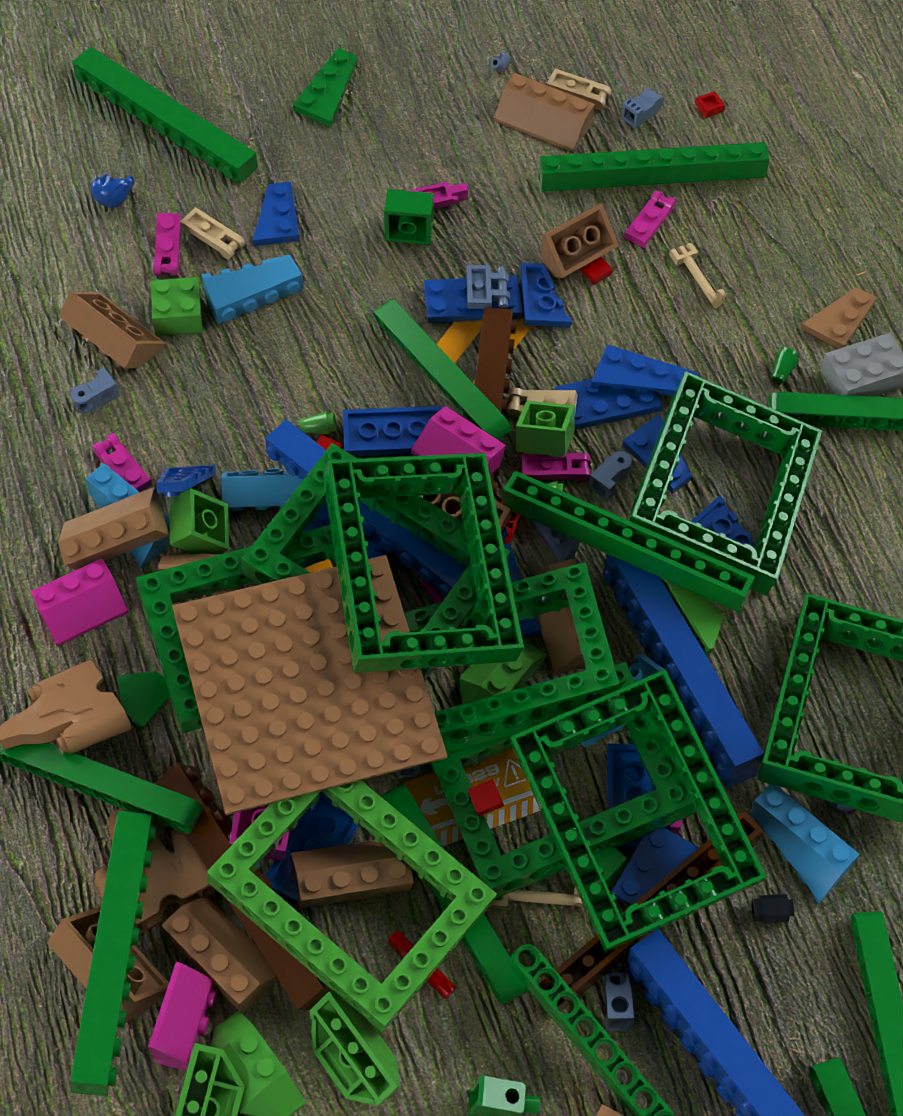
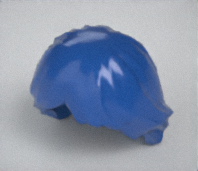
M103 174L101 178L96 177L91 183L92 196L103 206L117 207L125 201L129 191L133 188L134 178L129 175L126 179H115L107 174Z

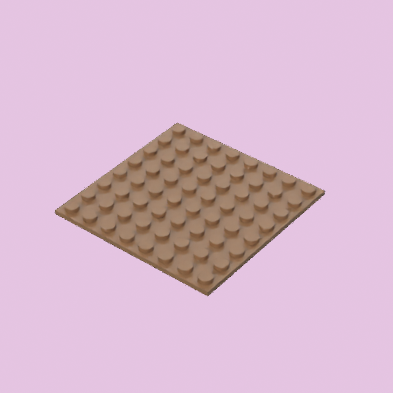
M383 555L368 559L369 566H372L373 570L371 581L373 591H376L377 594L375 605L377 616L381 618L379 629L381 642H383L386 634L391 631L399 630L400 633L410 631L387 556ZM337 567L172 605L225 815L447 758L421 668L353 673Z

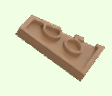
M855 287L802 323L801 330L838 349L846 347L876 303L877 297Z

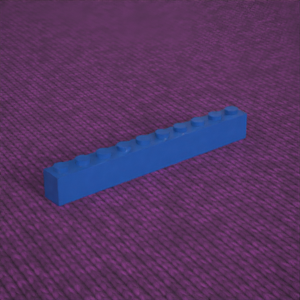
M287 419L265 438L267 455L273 461L278 460L284 465L289 474L298 476L301 480H304L326 452L324 448ZM359 501L360 514L364 516V534L369 537L373 536L379 541L384 550L393 552L399 557L400 562L404 566L413 568L424 582L432 583L438 588L439 593L446 598L467 566L464 564L462 566L459 565L456 559L443 551H436L433 545L420 537H413V533L397 523L395 525L392 524L389 518L376 510H369V506Z

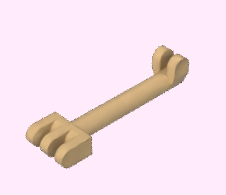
M686 244V249L684 246L678 247V252L676 249L670 250V257L676 266L685 263L714 308L720 307L725 300V292L723 289H720L715 293L693 260L698 255V251L693 244Z
M574 888V894L516 890L500 897V900H494L489 908L508 910V900L584 907L576 888Z

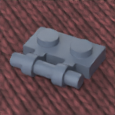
M467 265V309L491 308L492 301H496L499 304V309H508L510 292L507 291L509 275L506 274V268L499 267L497 273H491L490 265ZM491 284L498 286V290L491 289Z

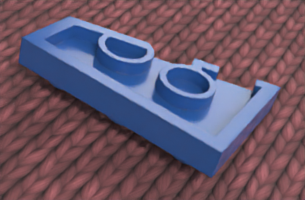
M291 182L268 184L253 238V246L300 241Z
M521 263L519 269L524 325L571 327L572 320L563 309L564 304L554 290L555 285L545 265Z
M660 414L626 437L622 443V446L645 468L648 465L663 424ZM681 454L678 457L680 461L672 474L674 478L668 488L672 494L691 481L692 475Z
M664 827L643 836L611 894L614 893L616 898L631 906L699 847Z

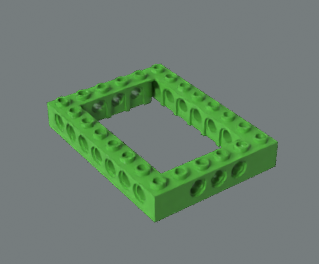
M361 780L271 803L207 871V882L381 1033L386 1030L487 911L497 893ZM320 792L333 801L332 805L335 807L339 806L349 814L357 826L359 824L374 835L376 842H382L393 851L400 862L403 860L419 873L418 877L421 880L425 878L441 892L440 896L443 898L447 897L452 901L382 984L253 874L259 868L260 861L272 848L275 850L279 846L281 838L291 828L295 829L298 825V820L310 807L313 809L316 806Z

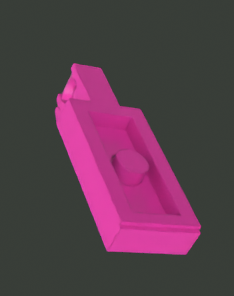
M447 181L407 190L434 193V209L454 205L459 201L469 198L466 183L453 185L448 184Z

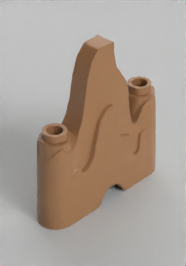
M89 659L31 686L27 693L32 705L0 725V746L5 750L21 744H41L56 740L61 753L67 752L70 754L131 730V725L125 710L114 693L106 692L101 685L103 681L102 675L93 661Z
M121 808L112 812L108 820L109 834L112 842L118 811H126ZM174 829L170 833V843L174 849L173 853H169L157 835L155 836L154 843L149 842L148 850L152 851L151 867H145L144 876H148L147 892L140 895V902H144L143 917L136 920L135 928H140V934L160 924L163 921V912L169 905L178 904L182 906L217 892L207 882L208 868L187 835ZM108 867L99 869L94 875V882L101 898H103Z

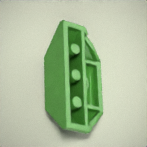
M660 578L707 658H709L723 620L720 609L714 605L712 600Z
M523 641L524 649L517 661L470 665L459 678L462 704L523 688L548 655L527 641Z
M329 991L310 1010L313 1052L346 1099L379 1106L400 1087L397 1058L373 1025L336 993Z
M239 1010L214 1028L210 1046L225 1051L245 1086L238 1110L239 1114L247 1116H291L306 1105L305 1100L286 1069L254 1025Z
M194 1043L174 1116H237L245 1086L223 1049Z

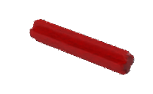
M395 931L388 938V944L402 958L414 947L400 931ZM438 968L427 980L445 999L450 997L456 990L455 985Z

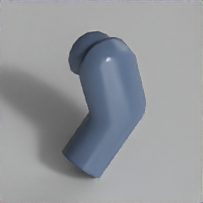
M501 51L499 52L501 55L494 57L490 65L498 72L503 73L511 63V57L506 52Z

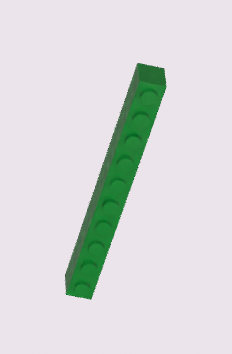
M89 47L72 61L74 76L80 83H85L94 92L102 94L111 103L122 107L128 114H133L145 125H150L161 135L173 140L176 145L184 147L193 156L201 158L210 167L224 173L227 178L241 184L258 168L255 151L94 48Z
M766 142L540 156L539 179L541 192L766 178L770 158Z
M514 471L503 489L502 505L510 508L511 511L740 613L751 593L755 576L520 472Z
M118 811L70 1079L71 1093L108 1097L109 1086H115L117 1067L112 1066L114 1057H120L122 1039L117 1038L119 1028L124 1029L127 1013V1010H122L123 1000L129 1001L131 982L126 981L128 973L134 972L136 955H131L132 946H138L140 928H135L136 920L142 919L144 902H140V895L147 892L148 876H144L145 867H151L152 851L148 850L149 842H155L157 826L152 825V814Z

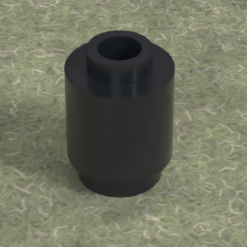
M787 894L759 895L758 898L751 900L753 921H760L761 924L787 923L789 918L794 916V903L792 899H788Z

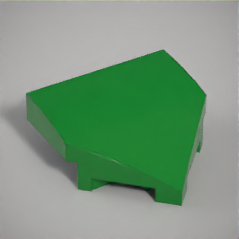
M157 671L116 676L119 703L125 710L127 717L142 729L170 696L165 678Z

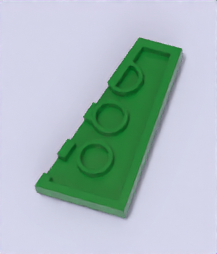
M338 48L293 103V111L332 127L335 113L337 114L340 100L344 97L346 85L350 81L357 64V55Z

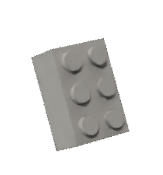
M887 333L825 353L820 371L834 395L876 397L903 388V353L892 334Z

